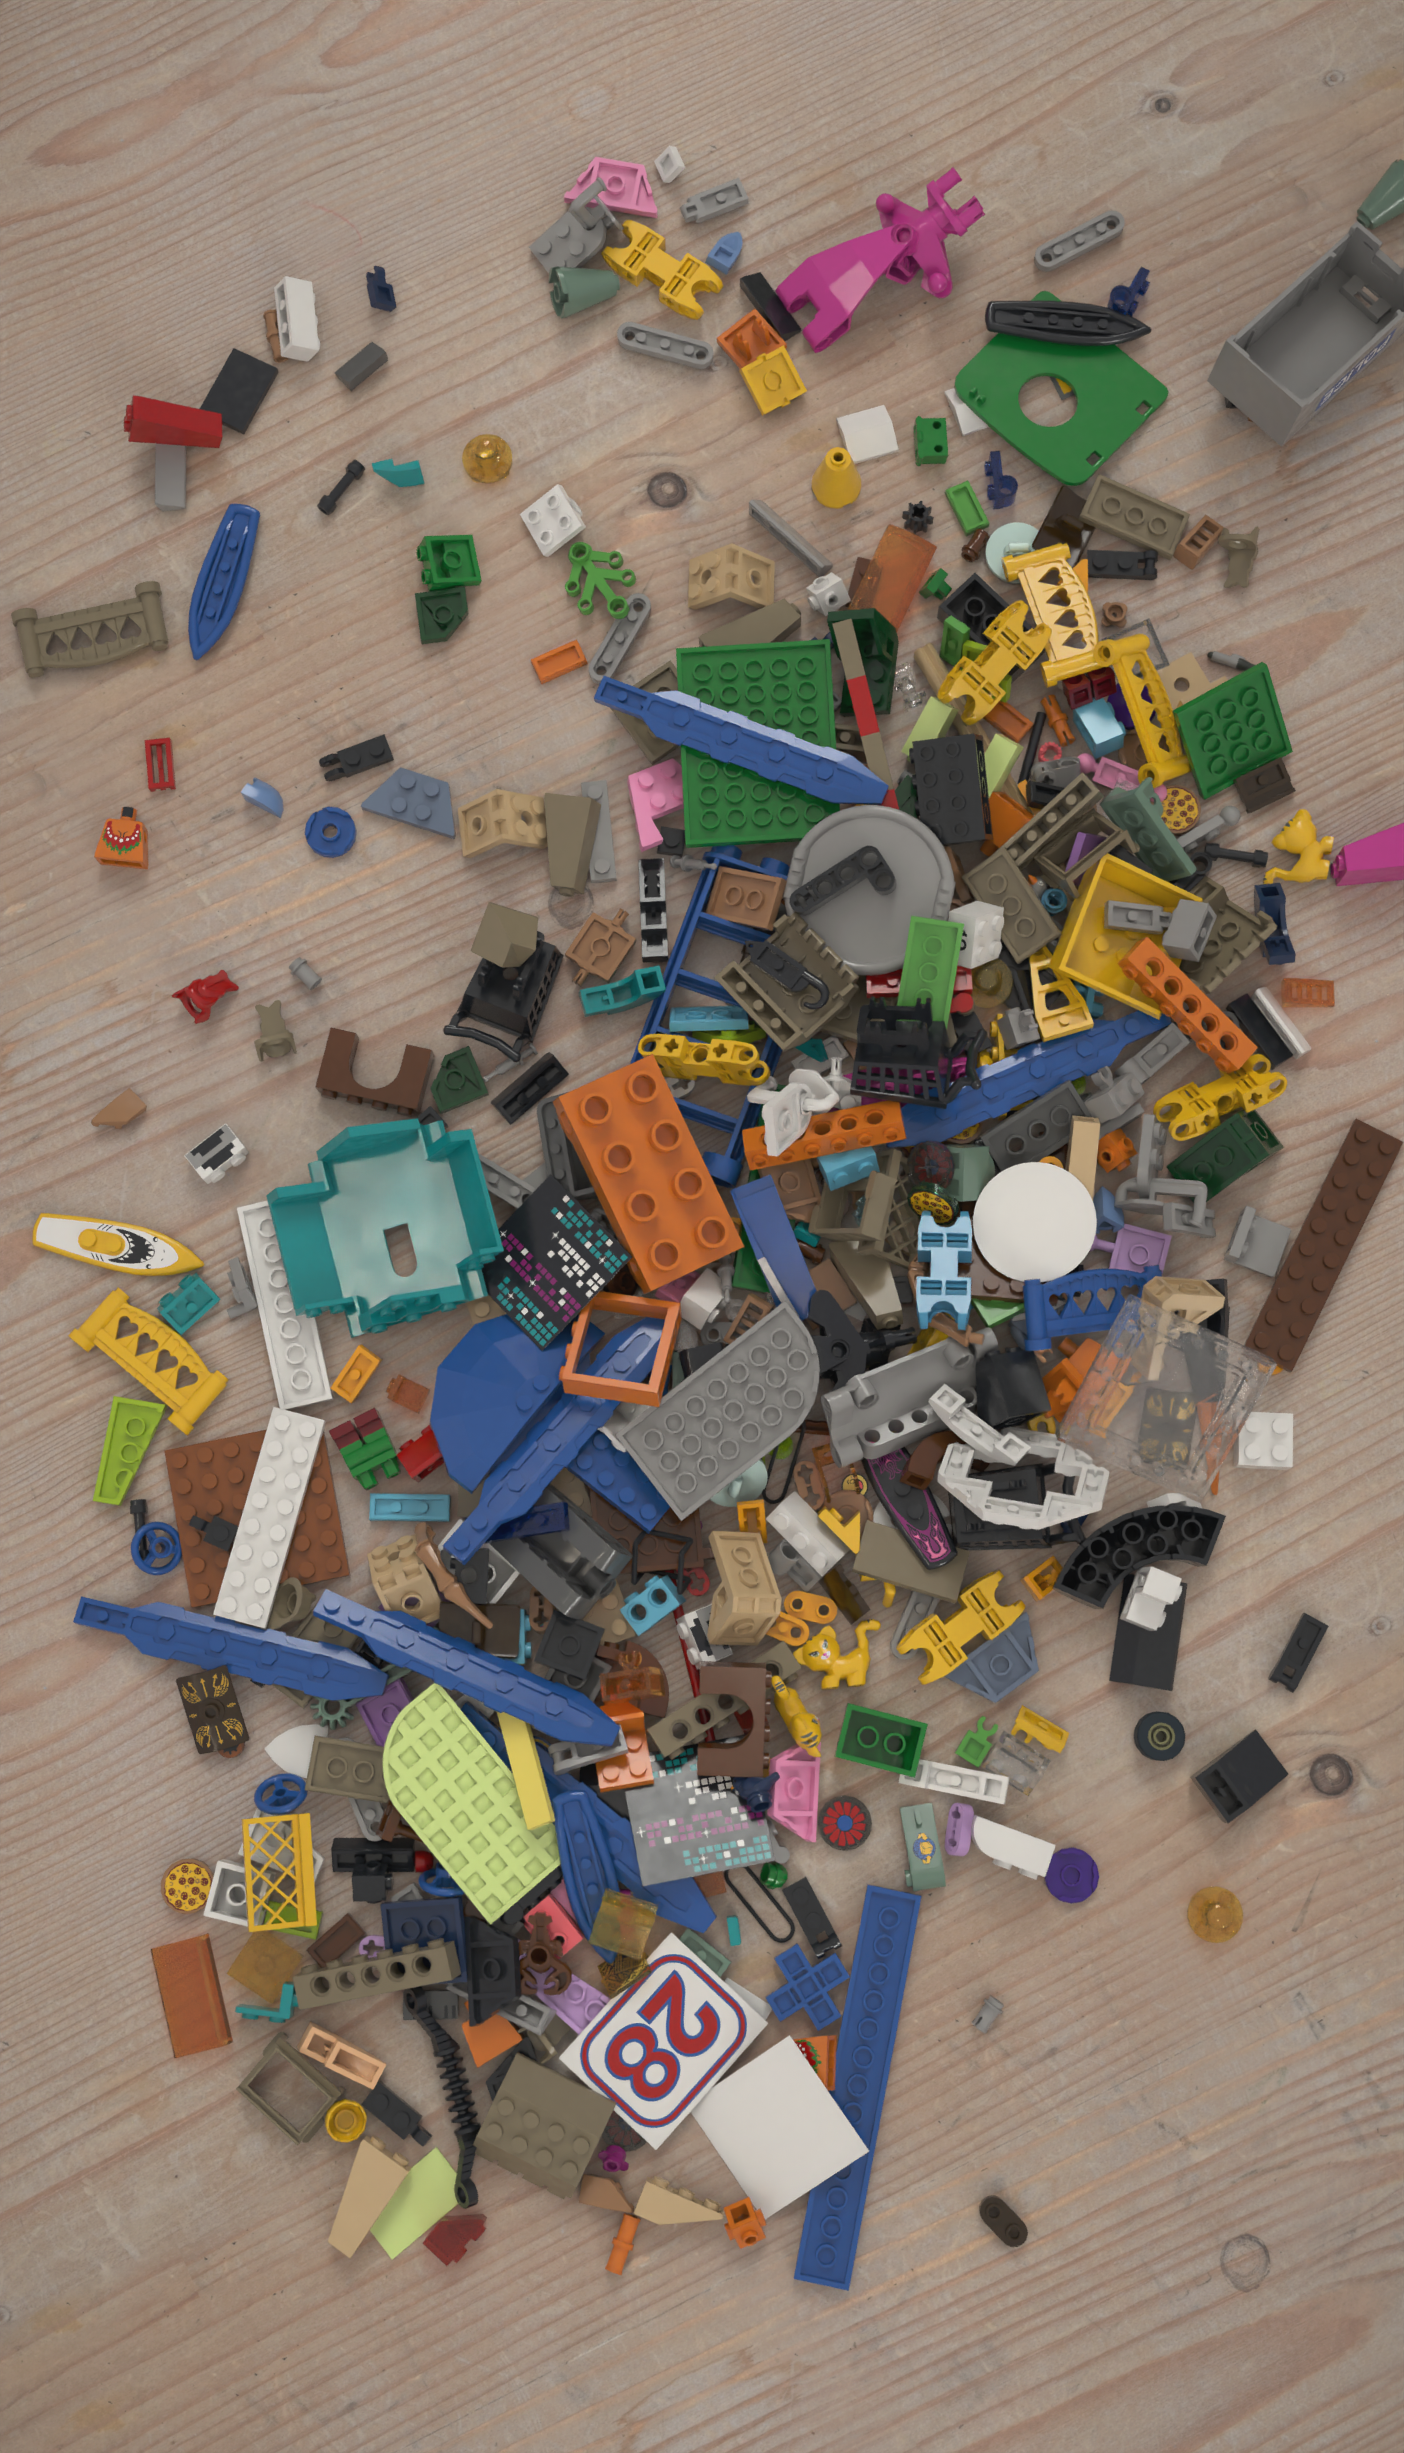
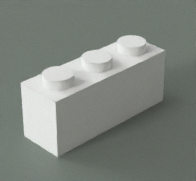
M285 276L274 287L281 357L308 362L320 349V340L317 334L318 318L315 315V294L313 293L312 282Z
M795 1491L782 1501L766 1518L822 1577L850 1550Z

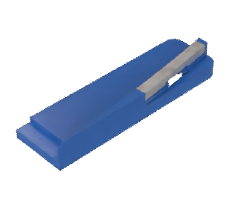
M771 1174L731 1189L730 1192L776 1307L786 1301L801 1321L807 1319L809 1314L808 1303L811 1296L817 1290Z

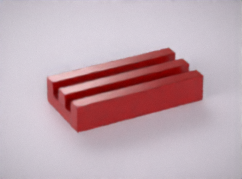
M170 737L145 740L149 790L154 792L156 789L161 791L166 790V788L176 789L172 740ZM162 745L166 747L168 782H165ZM152 746H156L159 783H155Z

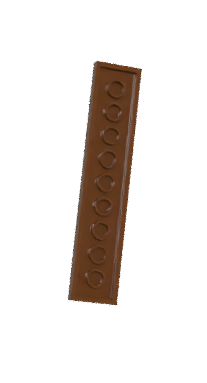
M1358 1119L1353 1121L1242 1349L1289 1373L1293 1371L1399 1153L1403 1141Z

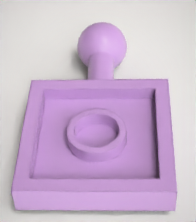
M1124 1223V1228L1117 1231L1114 1243L1098 1239L1095 1234L1089 1252L1098 1249L1112 1253L1108 1266L1110 1269H1123L1142 1273L1144 1271L1143 1266L1159 1265L1163 1274L1172 1236Z

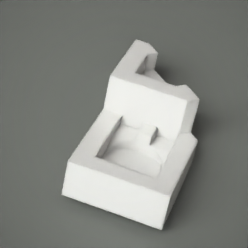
M1167 1493L1147 1502L1148 1507L1179 1505L1202 1508L1199 1500L1180 1493Z

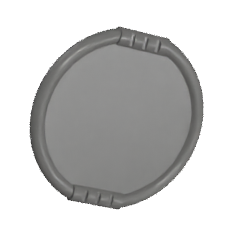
M863 805L843 809L826 817L803 837L798 846L794 848L783 898L787 916L790 917L795 912L789 903L790 896L795 890L862 847H876L896 879V888L891 894L881 895L877 893L866 878L811 914L801 916L808 924L805 932L812 928L826 942L823 950L830 946L843 960L840 968L847 964L857 975L872 976L894 972L903 968L911 915L947 921L956 882L954 881L952 865L946 850L937 836L925 824L912 815L895 808ZM868 853L864 856L863 863L871 866L876 862L877 856L873 853ZM850 867L844 868L841 871L840 877L844 880L851 879L854 875V869ZM887 875L880 876L877 880V886L881 888L888 887L891 883V878ZM829 882L821 883L818 887V892L820 894L829 893L832 889V884ZM811 889V890L809 891L810 894L812 895L811 897H813L814 900L817 901L818 898L816 897V895L814 894L813 890ZM800 897L798 899L799 904L797 906L801 905L803 908H805L807 906L806 901L808 899Z

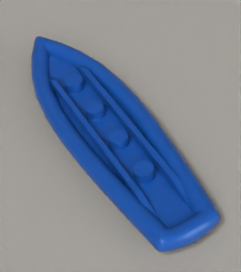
M230 504L199 572L191 598L188 622L189 642L194 660H199L220 639L230 624L239 604L248 575L260 519V512L245 504Z
M585 1790L566 1791L552 1799V1809L555 1817L554 1824L561 1869L568 1899L576 1921L587 1941L609 1965H614L613 1961L616 1960L621 1942L619 1919L621 1894L617 1876L587 1792Z

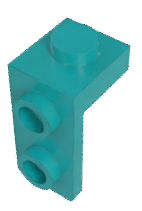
M287 1981L283 1984L280 2009L239 2004L236 2006L235 2012L242 2013V2018L257 2020L260 2015L268 2016L270 2022L285 2023L286 2019L294 2016L295 2007H299L294 1982Z

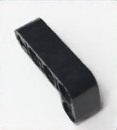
M865 846L795 890L790 896L789 903L797 914L806 916L866 878L874 890L881 895L891 894L895 890L896 879L879 850L874 846ZM868 853H873L877 856L876 862L871 866L863 863V858ZM850 867L854 869V875L851 879L844 880L840 877L841 871L844 868ZM883 875L891 878L890 885L885 888L877 886L878 878ZM823 882L832 884V889L827 894H820L818 892V887ZM811 889L818 898L817 901H815L814 898L811 897L812 895L809 892ZM800 897L808 899L806 901L807 906L805 908H803L801 905L797 906L799 904L798 899Z

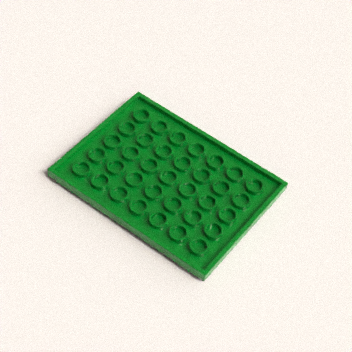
M830 639L676 648L678 691L700 699V702L724 711H733L747 716L748 720L775 730L779 728L793 733L795 737L818 746L836 749ZM681 745L686 848L799 842L816 824L840 811V804L830 803L809 795L800 788L778 780L774 782L759 776L757 772L730 762L726 764L711 758L709 754Z

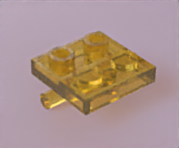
M605 1888L588 1943L641 1960L650 1930L655 1921L658 1905Z

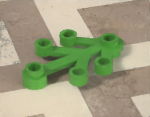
M574 543L570 547L568 554L569 560L573 564L569 580L565 584V590L568 595L576 597L581 593L582 588L579 584V579L584 567L588 575L582 598L577 604L580 612L583 615H589L593 612L592 598L597 586L608 602L607 608L610 615L615 619L625 618L629 613V605L626 599L622 596H616L605 580L620 581L625 587H631L636 583L634 572L630 569L621 571L596 568L593 562H605L611 568L618 569L623 565L624 561L618 551L610 553L593 551L587 543ZM614 558H619L617 562H611ZM626 576H632L630 580H624ZM572 586H577L575 590H570ZM584 604H590L587 608H582ZM618 608H623L621 611L616 612Z

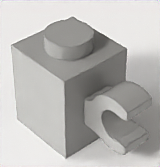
M1020 1007L1005 1011V1016L997 1020L1006 1050L1025 1046L1040 1039L1037 1030L1038 1024H1035L1032 1015L1034 1011L1031 1009L1020 1011Z

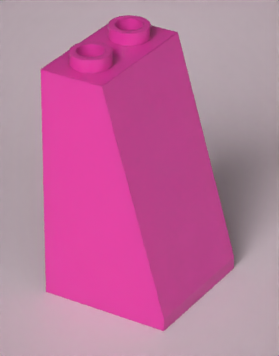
M1404 823L1343 846L1330 865L1332 879L1335 878L1336 886L1404 880Z

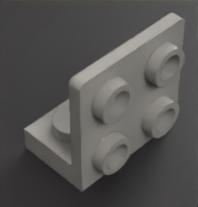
M1245 1206L1240 1212L1223 1260L1272 1278L1276 1274L1291 1229L1256 1216V1209Z

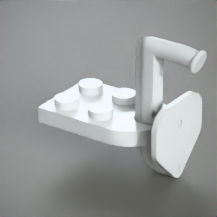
M794 1070L789 1076V1084L780 1092L774 1091L777 1089V1081L774 1077L769 1076L765 1083L756 1086L748 1093L747 1099L749 1102L765 1104L762 1109V1118L765 1123L764 1142L767 1145V1154L769 1156L777 1157L806 1131L811 1116L827 1113L839 1101V1095L814 1070Z

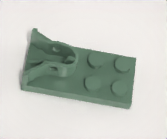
M1151 777L1145 778L1137 788L1129 791L1119 787L1113 788L1100 803V806L1112 823L1124 831L1127 829L1132 841L1139 845L1140 850L1134 853L1136 857L1153 870L1152 875L1167 882L1191 876L1197 868L1161 818L1163 805L1159 796L1154 792L1151 782L1153 779ZM1151 798L1154 799V805L1150 802Z

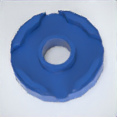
M338 807L322 808L323 810L313 813L306 823L305 836L307 843L316 854L322 857L335 858L342 856L352 848L356 841L357 831L355 823L346 811ZM330 826L337 828L338 831L334 837L327 838L324 836L326 828Z

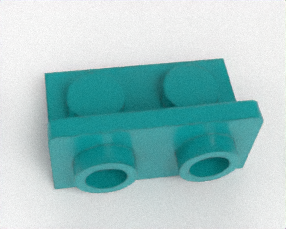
M197 1273L192 1276L190 1274L185 1276L178 1284L180 1287L173 1294L169 1292L164 1295L159 1301L160 1305L157 1307L159 1313L180 1335L187 1331L221 1300Z

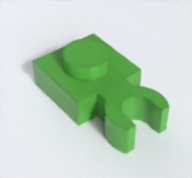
M981 1716L977 1721L976 1733L968 1730L955 1751V1754L979 1768L992 1746L990 1742L986 1741L987 1737L995 1734L998 1729V1725L994 1724L989 1731L984 1730L982 1726L986 1719L984 1716Z

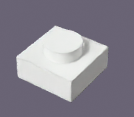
M669 146L654 161L665 183H671L685 169L679 152L674 146Z

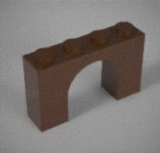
M330 1028L315 1086L319 1093H322V1097L332 1100L342 1097L347 1099L346 1102L354 1105H362V1102L372 1104V1108L381 1111H387V1108L396 1109L398 1114L412 1117V1114L420 1115L434 1060V1054L431 1049L406 1044L400 1071L394 1081L382 1088H366L354 1080L352 1071L359 1037L354 1032Z
M701 1661L699 1693L729 1694L741 1698L752 1711L753 1724L749 1732L742 1739L733 1743L698 1742L697 1775L763 1777V1769H769V1753H764V1742H769L770 1726L765 1725V1715H770L771 1698H765L766 1688H771V1671H766V1663Z

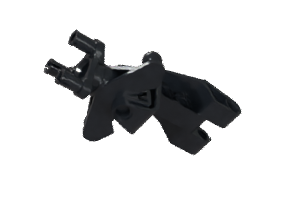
M826 1290L816 1291L808 1303V1319L817 1324L820 1330V1336L811 1335L819 1357L820 1380L824 1378L832 1381L834 1387L831 1392L844 1387L852 1377L865 1373L866 1368L871 1371L890 1363L888 1362L889 1355L895 1347L917 1343V1335H912V1333L916 1332L914 1327L900 1330V1324L891 1329L883 1328L877 1330L869 1317L864 1318L861 1331L858 1332L833 1295ZM718 1342L680 1351L678 1354L684 1378L693 1374L726 1348L728 1344Z

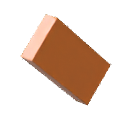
M576 639L531 659V663L541 684H544L587 665V660Z
M999 701L983 717L1003 735L1016 743H1019L1034 725V723L1009 703Z

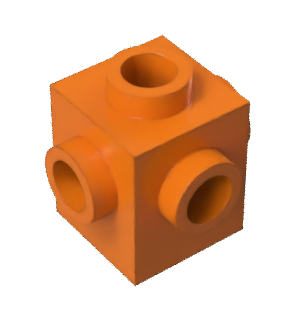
M1119 1128L1106 1134L1099 1140L1097 1162L1104 1168L1106 1173L1115 1169L1121 1172L1132 1164L1130 1159L1138 1153L1134 1149L1132 1141Z
M750 2197L724 2207L728 2223L724 2224L730 2240H736L740 2249L752 2246L766 2238L762 2228L767 2225L761 2209L755 2210Z

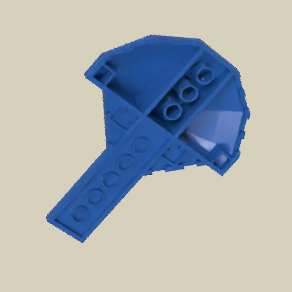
M507 1314L477 1323L438 1366L430 1427L435 1435L440 1454H442L448 1476L469 1493L473 1494L488 1474H491L502 1461H506L526 1439V1434L538 1421L541 1422L561 1399L564 1388L563 1382L559 1380L560 1368L566 1365V1347L568 1343L572 1344V1325L574 1321H578L579 1315H576L543 1351ZM589 1322L576 1374H584L591 1366L589 1354L605 1336V1333L592 1322ZM597 1429L580 1448L579 1454L566 1469L649 1534L670 1506L629 1452H622L612 1445L611 1440Z

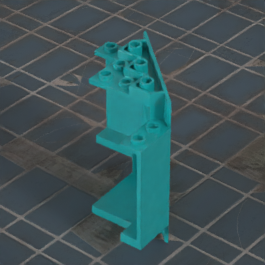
M418 1118L347 1127L316 1151L318 1160L307 1164L312 1183L278 1187L266 1195L296 1316L306 1315L307 1318H314L322 1315V1312L330 1311V1314L345 1312L351 1338L371 1332L372 1334L382 1333L388 1330L387 1327L403 1322H417L422 1320V1316L438 1311H453L457 1309V1305L488 1296L481 1268L484 1267L483 1264L494 1261L495 1256L504 1251L472 1129L446 1133L443 1120L422 1125L419 1123ZM404 1224H408L417 1259L416 1270L408 1277H401L395 1272L384 1232Z

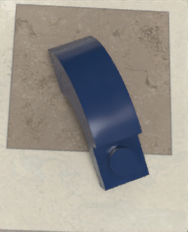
M1280 883L1254 885L1255 917L1258 918L1257 913L1261 910L1271 916L1277 925V929L1265 941L1260 942L1259 946L1262 957L1267 958L1269 965L1294 963L1296 957L1287 930L1286 897Z

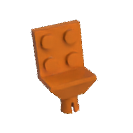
M613 1685L614 1697H611L609 1686L601 1689L604 1706L599 1708L617 1725L621 1724L629 1753L595 1763L600 1793L654 1784L645 1732L644 1713L629 1702H623V1691L620 1685Z

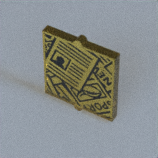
M638 1940L619 1951L612 1963L604 1961L598 1965L602 1977L601 1983L606 1987L611 1999L652 1973L647 1961L648 1955L643 1951Z

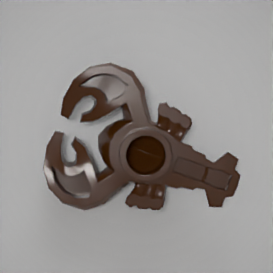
M536 1912L535 1915L529 1916L528 1922L534 1925L530 1940L519 1941V1956L526 1953V1956L520 1959L521 1994L532 1995L536 1994L538 1990L526 1984V1981L531 1982L533 1985L538 1984L536 1978L526 1969L528 1967L540 1974L547 1972L551 1967L555 1969L544 1981V1985H548L549 1982H555V1985L543 1989L544 1994L560 1995L568 1989L572 1982V1970L569 1965L554 1956L556 1954L562 1957L563 1950L559 1940L550 1941L547 1925L553 1920L552 1916L546 1915V1912Z

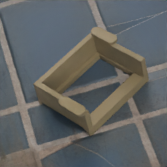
M1092 808L1033 857L1043 873L1041 878L1045 880L1047 885L1053 889L1061 887L1077 899L1080 894L1073 880L1118 844L1131 853L1138 852L1140 847L1132 841L1127 829L1125 831L1096 812L1095 808ZM1102 831L1109 836L1066 872L1058 867L1070 857L1078 832L1097 835Z
M873 1170L869 1174V1178H863L830 1191L825 1181L820 1204L814 1206L808 1228L809 1233L831 1241H882L880 1235L890 1197L891 1185L898 1180ZM865 1191L866 1201L860 1227L840 1228L848 1192Z
M279 2032L263 2050L264 2057L236 2090L298 2145L301 2142L307 2143L323 2126V2116L346 2089L343 2086L337 2088L286 2041L289 2037L284 2032ZM276 2052H279L328 2097L326 2102L300 2132L249 2086Z

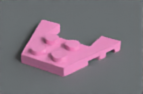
M673 758L628 776L627 784L632 810H634L635 826L639 836L641 852L656 847L663 842V838L653 820L684 808L682 766Z

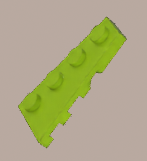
M113 1397L93 1501L118 1506L122 1505L166 1411L167 1405Z

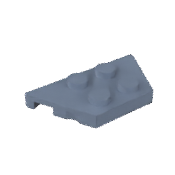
M400 767L361 805L362 810L451 839L456 837L448 782Z
M1023 1613L1011 1626L993 1640H987L968 1654L966 1661L944 1677L997 1703L1037 1673L1039 1668L1035 1656V1646L1028 1613Z

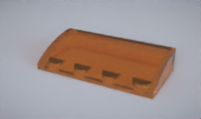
M891 524L887 525L848 610L875 608L898 631L937 546L907 530Z
M209 1933L150 1949L174 2058L233 2043Z

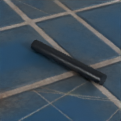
M1037 712L1017 784L1023 780L1029 781L1030 770L1033 767L1047 716L1044 712Z

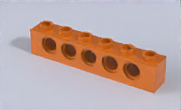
M1148 937L1137 941L1117 963L1122 968L1123 974L1127 978L1134 980L1141 987L1142 993L1148 998H1152L1159 1005L1160 1011L1166 1016L1171 1017L1178 1024L1179 1030L1189 1035L1196 1042L1197 1048L1203 1053L1208 1054L1214 1060L1216 1067L1221 1071L1229 1074L1239 1070L1258 1048ZM1146 965L1151 968L1152 976L1147 973ZM1165 984H1167L1170 987V994H1168L1165 991ZM1183 1002L1188 1005L1189 1013L1184 1010ZM1202 1021L1206 1023L1207 1031L1202 1028ZM1220 1039L1225 1042V1049L1221 1047Z
M889 1100L811 1116L806 1131L777 1157L767 1154V1145L764 1142L765 1125L742 1130L744 1151L750 1171L906 1139L900 1103Z

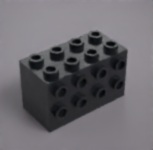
M973 733L913 741V748L909 749L911 764L915 763L916 774H912V784L914 790L918 791V800H915V812L917 816H920L921 822L937 836L943 846L993 840L983 736Z

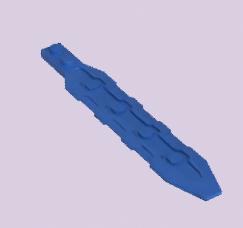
M603 676L594 696L596 703L642 719L657 738L678 746L685 745L711 755V758L726 764L730 762L757 772L759 776L774 782L778 780L805 790L807 794L830 803L882 805L889 788L885 782L852 755L799 739L793 733L779 728L775 730L748 720L747 716L713 707L700 702V699L677 690L650 693Z
M1138 1010L1115 1021L1092 1019L1094 1022L1093 1028L1046 1042L1028 1045L1019 1049L1014 1055L991 1065L986 1064L977 1068L976 1072L982 1084L981 1088L975 1090L971 1086H964L957 1097L947 1104V1109L907 1103L901 1109L906 1139L886 1143L887 1148L943 1142L988 1118L994 1119L1010 1112L1011 1108L1035 1097H1040L1067 1080L1073 1081L1084 1075L1088 1077L1097 1073V1070L1100 1068L1110 1067L1124 1046L1168 1027L1172 1022L1163 1013L1160 1020ZM936 1087L929 1090L930 1096L939 1097Z
M646 1317L614 1335L597 1354L596 1360L583 1375L642 1383L653 1369L665 1320ZM563 1393L559 1402L542 1421H538L526 1434V1439L506 1461H502L484 1481L479 1505L444 1543V1550L465 1565L501 1524L525 1515L543 1495L542 1491L563 1468H567L576 1458L580 1448L598 1428H602L614 1415L613 1411L621 1401Z
M325 1589L313 1610V1616L363 1638L378 1658L400 1668L406 1667L434 1680L435 1684L451 1691H459L483 1702L484 1706L499 1713L505 1712L533 1725L534 1729L560 1741L612 1747L620 1730V1727L583 1693L559 1682L553 1683L524 1670L523 1666L508 1659L502 1660L476 1648L471 1642L460 1637L454 1638L427 1626L426 1622L402 1611H374L328 1589Z
M81 1596L73 1623L126 1636L144 1655L165 1660L175 1659L199 1665L205 1670L226 1665L229 1673L252 1678L254 1682L304 1691V1694L332 1701L383 1696L389 1675L347 1647L322 1641H308L288 1636L285 1632L269 1628L263 1630L239 1624L235 1620L220 1616L214 1618L185 1611L183 1607L162 1602H155L131 1609Z
M467 1701L460 1710L512 1772L501 1728ZM535 1742L551 1805L552 1799L561 1793L571 1790H585L602 1830L617 1879L633 1892V1896L655 1915L704 1934L717 1916L695 1879L689 1877L642 1886L631 1822L625 1817L621 1818L597 1797L596 1792L584 1782L576 1780L568 1772L562 1775H555L553 1757H550L549 1753Z

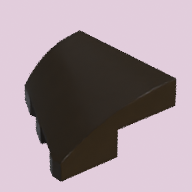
M839 1564L825 1575L819 1583L835 1602L848 1622L853 1624L870 1611V1608L859 1594L855 1585L844 1575L843 1572L845 1570Z

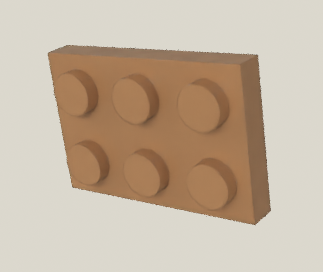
M719 866L706 913L736 924L773 931V924L778 914L787 880Z

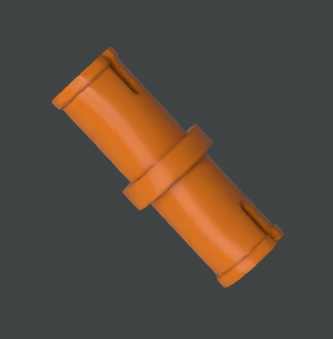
M1055 695L1048 696L1052 706L1049 705L1046 697L1043 698L1040 703L1049 719L1048 725L1054 729L1060 746H1068L1064 736L1067 737L1071 745L1076 741V738L1067 723V714L1062 712Z
M624 2213L617 2237H613L612 2244L614 2246L605 2267L606 2270L618 2275H622L629 2250H633L634 2244H632L641 2220L628 2213Z

